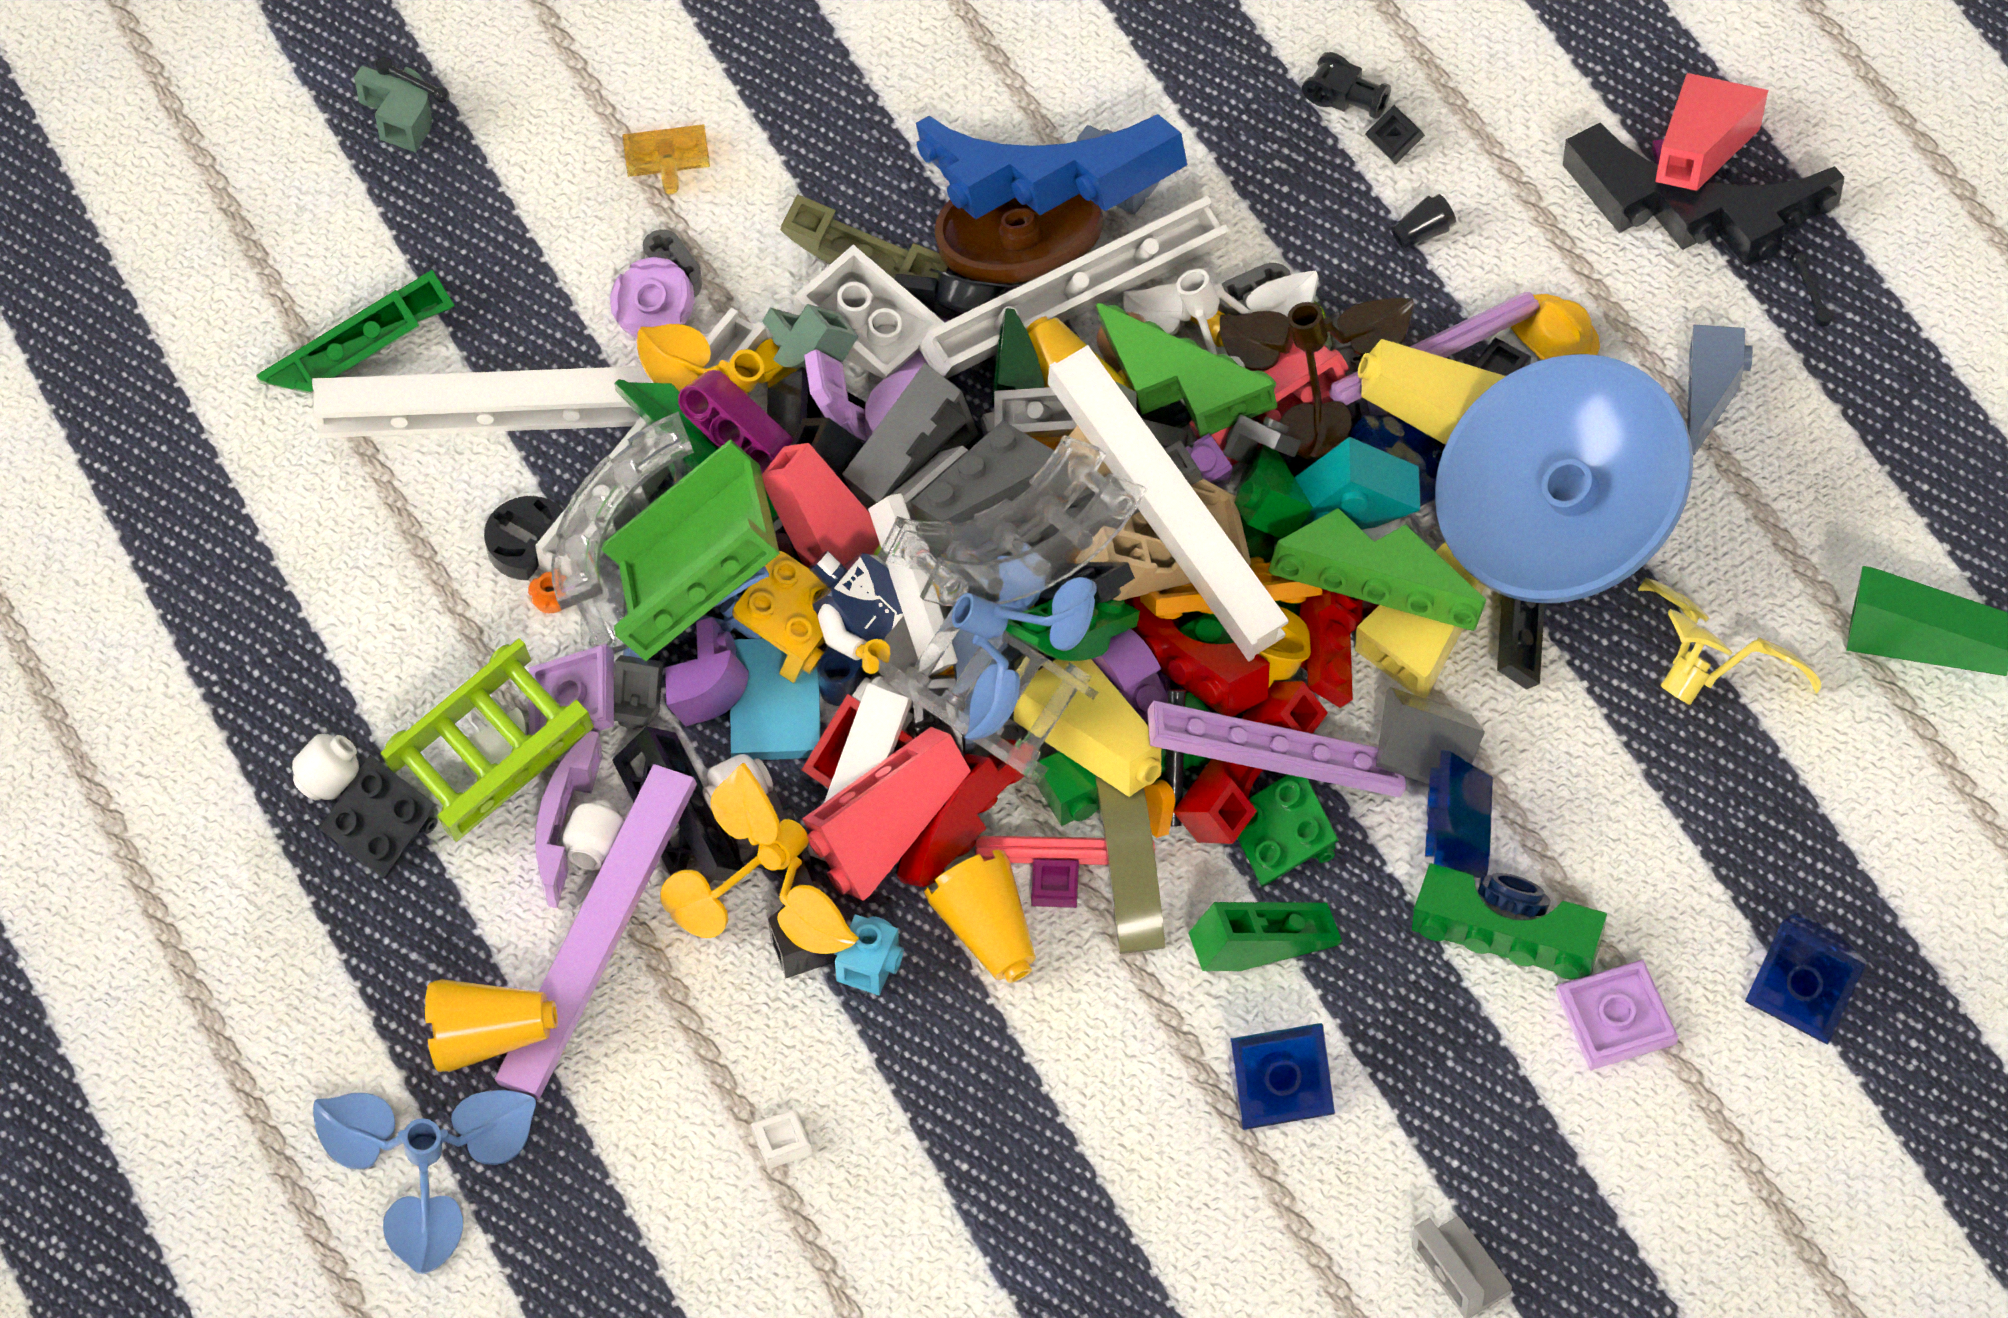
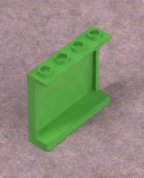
M731 439L600 545V549L619 565L628 615L614 625L615 636L643 660L647 661L780 554L760 465Z

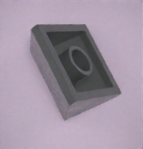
M1389 687L1385 697L1376 767L1458 794L1463 788L1485 731L1472 714Z

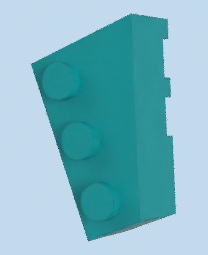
M1348 437L1295 477L1313 506L1299 529L1337 508L1361 530L1375 528L1420 511L1419 466L1351 437ZM1274 536V543L1277 544L1281 539Z

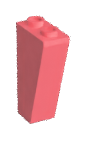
M1687 73L1662 145L1655 182L1697 191L1760 130L1769 90Z
M1293 341L1290 353H1280L1279 360L1275 366L1262 370V372L1271 376L1276 382L1274 393L1277 408L1251 419L1263 423L1267 416L1280 422L1282 416L1291 407L1302 403L1314 405L1306 353L1296 347ZM1324 344L1322 349L1314 352L1322 404L1334 401L1329 395L1331 385L1346 377L1345 373L1349 371L1348 365L1340 352L1336 349L1330 351ZM1192 420L1189 424L1196 439L1199 440L1201 437ZM1232 426L1210 434L1222 452L1226 447L1227 435ZM1226 456L1231 466L1239 462Z
M809 443L784 446L763 472L762 477L765 490L802 564L809 569L814 561L827 550L843 566L861 553L874 555L880 543L867 509Z
M933 727L928 728L802 818L810 832L807 835L809 845L820 858H825L831 869L827 872L828 878L840 894L844 895L847 893L862 901L868 898L971 772L951 734Z

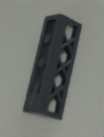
M646 726L612 759L633 803L653 764L694 777L697 783L678 821L681 828L678 848L672 847L670 841H668L661 855L669 875L671 876L681 870H687L689 855L696 857L702 869L700 873L705 877L709 885L714 880H728L744 865L728 833L722 829L709 808L703 795L704 786L675 732ZM641 752L646 759L642 778L636 776L630 764Z

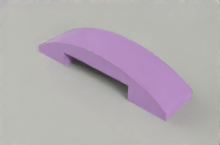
M588 732L569 750L553 773L540 804L536 824L535 847L540 879L548 907L558 908L569 871L565 847L558 846L574 790L592 793L603 754L599 732Z

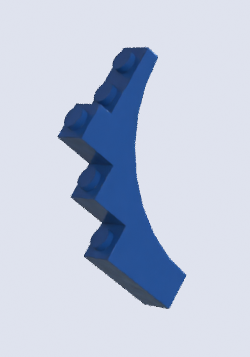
M1159 114L1131 127L1097 138L1066 144L1037 146L1000 144L972 138L949 129L931 116L916 122L919 141H917L916 145L919 154L926 163L932 162L938 167L943 176L949 181L950 185L947 186V193L953 205L958 209L963 208L975 219L1015 197L1022 205L1027 204L1039 215L1078 194H1081L1087 201L1092 200L1102 210L1107 211L1188 165L1182 133Z

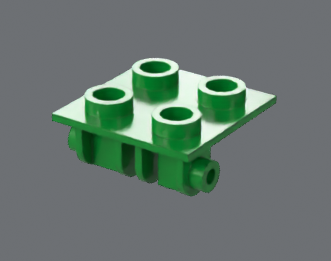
M1288 774L1249 798L1257 812L1238 836V840L1262 887L1311 857L1317 858L1320 863L1328 862L1334 858L1335 843L1339 839L1308 778Z

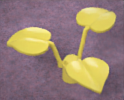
M1645 578L1639 586L1638 591L1657 592L1665 599L1679 606L1685 614L1683 615L1672 609L1668 611V615L1682 643L1678 655L1672 662L1674 664L1660 685L1683 702L1691 705L1703 685L1711 688L1719 677L1752 652H1760L1778 657L1799 668L1811 682L1816 694L1821 689L1819 677L1805 662L1789 650L1760 637L1744 647L1711 674L1707 673L1711 664L1699 657L1704 645L1713 647L1729 656L1733 653L1717 636L1697 625L1699 618L1707 622L1709 620L1708 615L1688 597L1661 582ZM1696 642L1692 651H1688L1690 643Z

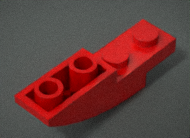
M1322 589V595L1306 597V600L1301 604L1299 617L1304 621L1309 630L1311 653L1308 659L1302 661L1300 667L1308 672V687L1311 691L1335 706L1342 708L1353 700L1351 632L1357 629V626L1363 621L1362 600Z
M1006 739L988 757L966 754L963 757L971 772L903 854L897 874L901 883L919 887L932 885L936 882L935 879L945 872L944 868L956 857L966 854L975 846V839L987 829L977 814L983 813L994 806L998 800L997 796L1009 784L1021 780L1028 773V766L1039 757L1030 742Z

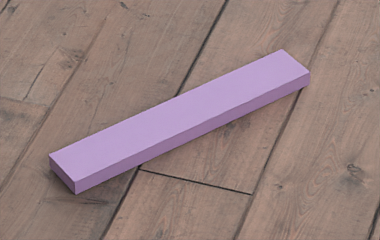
M1154 700L1147 709L1150 746L1395 797H1401L1406 790L1405 776L1376 767L1378 747Z

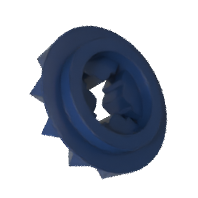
M1493 873L1480 879L1478 893L1482 898H1485L1488 904L1496 905L1501 910L1510 911L1515 915L1522 914L1529 918L1543 916L1546 914L1551 903L1550 898L1540 886L1525 878L1507 873Z

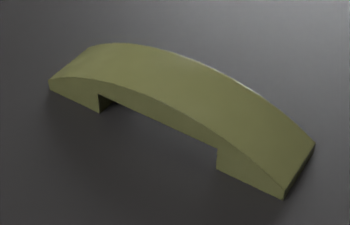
M799 194L796 195L780 228L792 241L828 264L833 263L854 244L893 279H895L896 274L931 277L938 280V274L929 271V269L932 268L946 273L949 268L941 259L940 254L916 243H913L908 251L834 220L836 210Z
M1096 776L1101 822H1103L1114 901V917L1119 954L1165 949L1157 868L1144 788L1128 797Z

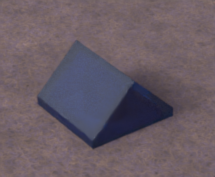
M1322 1023L1230 1038L1228 1070L1243 1130L1335 1114Z

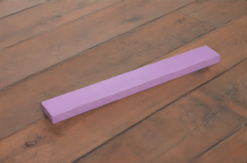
M653 764L539 992L546 994L548 1001H555L558 1026L555 1029H551L548 1039L507 1053L495 1077V1081L499 1086L530 1095L537 1100L540 1099L697 785L694 777Z

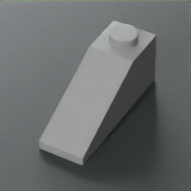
M1115 382L1136 410V392ZM1050 387L994 391V427L1003 420L1030 437L1067 438L1077 426Z

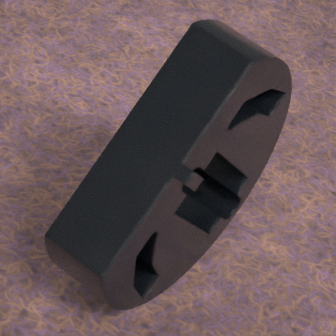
M538 496L518 497L500 505L488 518L484 530L486 550L492 565L499 572L510 578L529 580L539 566L535 545L564 510L555 502ZM541 512L550 519L548 524H545ZM511 522L535 535L537 540L530 538L526 543L501 529L499 524L507 526Z

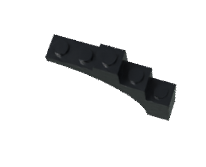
M1601 122L1565 140L1563 157L1564 168L1618 233L1633 226H1641L1654 216L1682 250L1696 243H1705L1715 233H1718L1746 267L1759 260L1765 261L1775 256L1781 250L1784 231H1793L1805 220L1819 213L1825 214L1833 210L1840 203L1845 179L1836 166H1833L1805 178L1777 184L1732 185L1706 181L1695 191L1655 182L1658 165L1646 160L1622 144Z

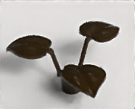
M1386 298L1354 305L1344 311L1338 318L1337 329L1330 317H1323L1322 310L1317 304L1302 302L1291 308L1288 317L1274 311H1257L1242 315H1221L1220 334L1228 356L1239 357L1244 363L1245 368L1250 371H1262L1275 366L1279 360L1280 353H1290L1293 341L1296 347L1306 353L1314 405L1308 403L1295 405L1282 416L1280 422L1290 427L1287 435L1302 441L1296 454L1307 460H1317L1349 437L1352 419L1344 403L1331 401L1322 404L1314 352L1319 351L1324 346L1328 338L1327 332L1341 344L1351 342L1353 351L1360 356L1370 353L1381 339L1402 344L1409 330L1414 303L1411 298Z

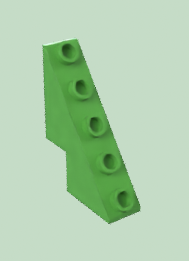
M1096 304L1102 329L1126 381L1132 390L1136 392V402L1142 415L1183 399L1202 438L1207 434H1213L1235 425L1240 414L1253 418L1277 408L1274 393L1276 382L1265 372L1258 370L1255 372L1239 366L1227 355L1210 353L1189 338L1183 337L1179 339L1166 333L1154 322L1146 321L1144 323L1129 316L1116 305Z
M1339 508L1279 540L1268 570L1275 576L1471 631L1476 629L1486 603V599L1406 524L1374 542Z

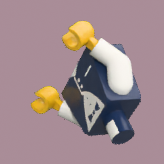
M827 550L809 568L826 585L825 589L812 604L813 610L818 615L825 642L829 647L850 657L854 662L862 659V667L866 673H876L879 670L878 659L888 663L890 658V647L883 640L903 617L885 558L861 553L843 566ZM934 564L929 566L927 570L938 599L944 595V586L934 581L939 580L950 583L951 574L948 567Z

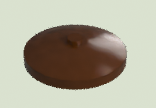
M1081 194L1072 197L1042 215H1039L1027 204L1022 205L1015 197L977 219L973 218L963 208H956L951 200H949L936 219L935 238L941 259L950 269L964 277L988 283L1024 282L1034 280L1087 254L1101 235L1103 213L1098 205L1092 200H1085Z

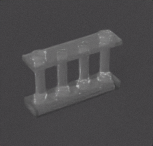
M942 589L937 597L953 607L915 666L909 665L904 672L892 665L883 681L963 735H966L971 717L964 712L968 706L965 701L974 689L980 674L989 666L993 657L979 646L950 692L945 690L942 696L928 688L932 681L929 678L930 674L960 630L954 627L952 623V612L957 600L965 593L959 590L954 597ZM1004 632L1000 637H992L988 641L998 651L1003 643L1006 642L1026 655L1016 670L1020 677L1017 702L1041 666L1061 678L1062 682L1024 740L1019 738L1015 745L1001 737L1005 728L1001 727L985 738L972 741L1029 779L1039 783L1049 768L1037 761L1042 754L1038 750L1078 690L1093 700L1099 692L1087 685L1092 677L1069 662L1066 668L1063 669L1025 643Z

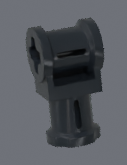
M1323 53L1317 62L1318 69L1302 85V92L1305 97L1320 107H1333L1345 112L1350 104L1368 111L1372 118H1380L1389 100L1391 85L1386 83L1378 85L1363 79L1361 67L1349 63L1337 53Z

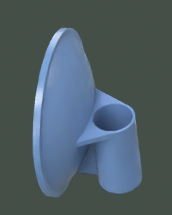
M1573 354L1548 358L1522 367L1485 391L1467 409L1446 443L1438 466L1435 483L1436 513L1446 544L1454 557L1477 581L1489 589L1510 598L1534 603H1560L1586 598L1603 592L1619 584L1645 565L1659 551L1677 525L1687 502L1693 474V453L1687 425L1678 407L1660 384L1645 372L1623 361L1598 355Z

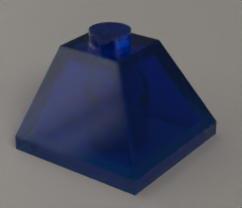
M1795 911L1782 921L1745 1002L1828 1045L1868 962L1838 932Z

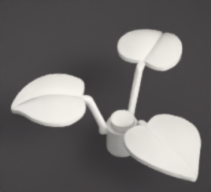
M1193 269L1181 275L1177 283L1158 285L1138 291H1123L1124 311L1142 315L1146 321L1156 323L1166 333L1171 335L1177 333L1181 326V321H1188L1191 316L1195 317L1199 322L1208 352L1217 355L1207 319L1212 318L1217 313L1220 303L1219 298L1241 314L1257 311H1274L1288 317L1289 311L1295 305L1302 302L1314 303L1319 277L1315 270L1269 281L1257 287L1247 297V309L1225 292L1222 284L1218 283L1213 286L1206 271ZM1229 356L1239 366L1245 368L1244 363L1239 357Z

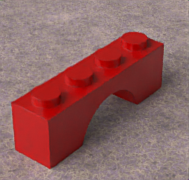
M1140 596L1124 600L1125 604L1140 610L1137 627L1132 628V630L1142 638L1154 654L1161 667L1159 671L1199 698L1206 705L1221 715L1233 717L1268 699L1270 662L1256 654L1254 659L1248 661L1236 643L1209 644L1193 640L1178 630L1180 628V617L1163 619L1155 616L1140 601Z
M1304 681L1273 682L1268 689V699L1249 708L1241 719L1313 734L1328 712ZM1211 759L1176 806L1173 813L1197 843L1233 844L1257 812L1249 801V793L1254 781L1264 769Z

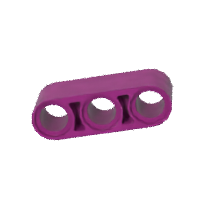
M709 370L685 386L678 395V404L683 414L715 445L720 448L731 439L760 465L762 474L784 446H790L793 441L792 437L721 371Z

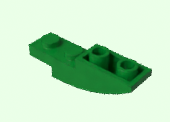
M1053 599L1022 613L1042 617L1053 615ZM1112 599L1103 603H1096L1095 601L1092 619L1086 634L1075 647L1067 651L1058 650L1051 645V626L1008 619L1004 632L1055 659L1083 661L1102 656L1109 648L1111 637L1123 633L1129 628L1137 627L1140 610L1125 604L1124 600L1117 601Z

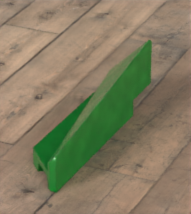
M433 270L398 291L397 289L258 373L256 379L260 384H269L311 394L314 392L312 378L339 377L419 328L418 322L448 311L455 307Z
M621 379L614 383L615 391L692 470L719 449L683 414L678 404L680 392L673 384L637 383ZM766 492L772 522L774 523L779 519V516Z

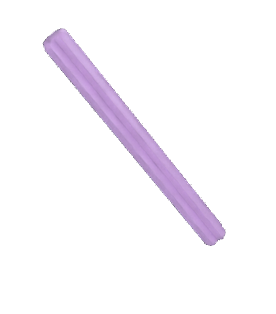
M1523 292L1410 347L1446 358L1534 316L1536 309L1539 308L1538 300L1534 299L1531 292ZM1358 371L1334 382L1329 390L1330 398L1345 405L1362 398V379L1358 377Z

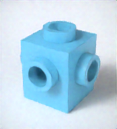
M855 914L849 929L859 939L853 946L834 953L837 955L835 959L836 981L880 996L889 972L896 974L902 962L904 948L899 947L898 928L893 927L888 921L879 917L865 918Z

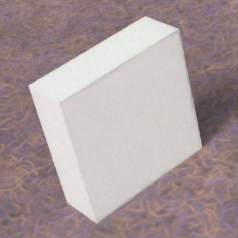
M796 1108L751 1123L753 1134L768 1170L812 1155L811 1145Z

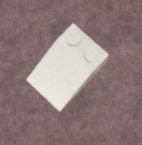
M854 244L794 295L793 314L800 315L807 304L839 312L859 336L845 360L883 379L894 374L920 351L918 345L923 341L929 330L944 323Z

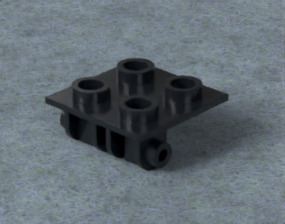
M369 755L319 829L386 879L417 833L424 831L426 834H429L435 829L438 819L434 817L433 810L437 804L372 755Z

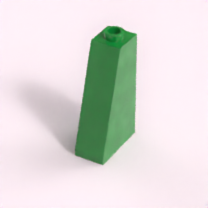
M1862 566L1851 614L1846 651L2007 676L2008 612L1873 567Z

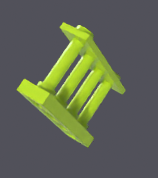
M520 638L511 645L506 644L498 648L492 654L487 665L407 731L401 730L394 734L386 743L385 749L380 752L390 770L396 773L403 766L407 765L442 803V811L437 816L444 830L455 843L594 728L588 711L577 699L568 707L560 706L525 669L524 666L531 661V657L525 643ZM509 679L518 686L547 718L546 725L534 735H525L490 697V694ZM475 707L513 747L512 753L499 764H491L455 725ZM440 736L444 738L478 776L477 782L464 793H456L420 753Z

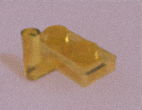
M704 124L622 134L628 177L661 173L663 190L669 195H673L679 190L678 171L710 167Z

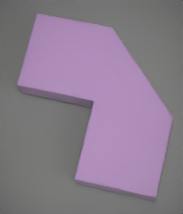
M817 349L805 354L810 394L824 417L832 419L866 443L873 432L865 419V409L848 401L842 363Z

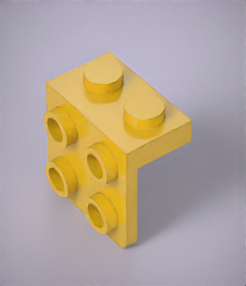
M779 551L780 554L765 565L769 577L747 588L734 605L732 615L737 621L787 654L779 674L794 684L803 671L811 674L824 654L820 648L825 643L818 615L813 610L812 604L825 589L826 585L806 566L785 552Z

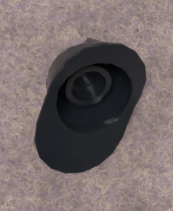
M929 269V271L938 274L934 306L935 313L948 320L1005 294L1007 289L1013 290L1019 287L970 281L939 270Z

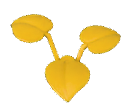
M666 324L655 327H640L637 333L639 359L649 378L654 383H671L679 392L697 379L698 375L701 376L709 370L721 371L746 394L750 393L757 383L767 382L769 388L796 371V369L781 366L773 360L780 347L773 342L772 338L762 342L755 351L749 349L739 350L732 356L729 363L721 360L718 365L705 369L704 367L710 360L711 351L706 338L698 330L682 324Z
M745 763L740 764L713 792L711 809L716 821L730 836L736 839L748 838L753 846L759 844L757 856L712 891L701 873L693 870L675 872L664 882L661 888L660 899L664 909L670 913L671 918L689 933L701 938L716 937L723 932L728 923L727 910L717 899L718 897L723 895L760 864L772 871L788 867L779 896L780 901L785 907L777 916L778 923L785 935L800 948L819 954L836 953L853 946L859 937L849 929L841 912L825 893L811 885H798L791 889L796 870L802 864L801 859L797 856L808 846V834L796 821L785 819L779 823L777 814L763 788Z

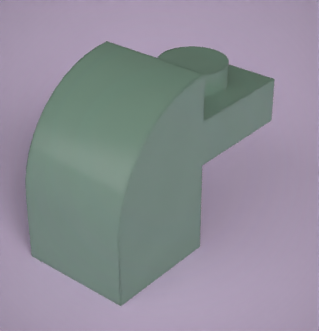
M361 66L354 76L359 103L377 109L375 118L380 140L416 153L432 127L433 118L428 92L400 78L393 77L391 74L381 75L374 69ZM405 67V69L403 70L404 72L424 81L423 78L413 69Z
M807 304L800 315L770 308L762 320L764 325L773 334V342L780 347L773 360L781 366L796 370L801 367L806 369L804 355L816 349L842 363L859 337L839 312Z

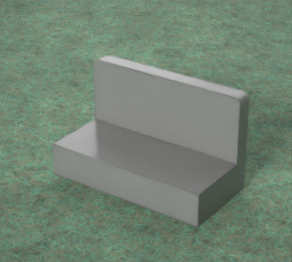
M1430 1217L1414 1226L1412 1249L1464 1318L1475 1316L1511 1294L1512 1285L1460 1217H1455L1438 1228Z

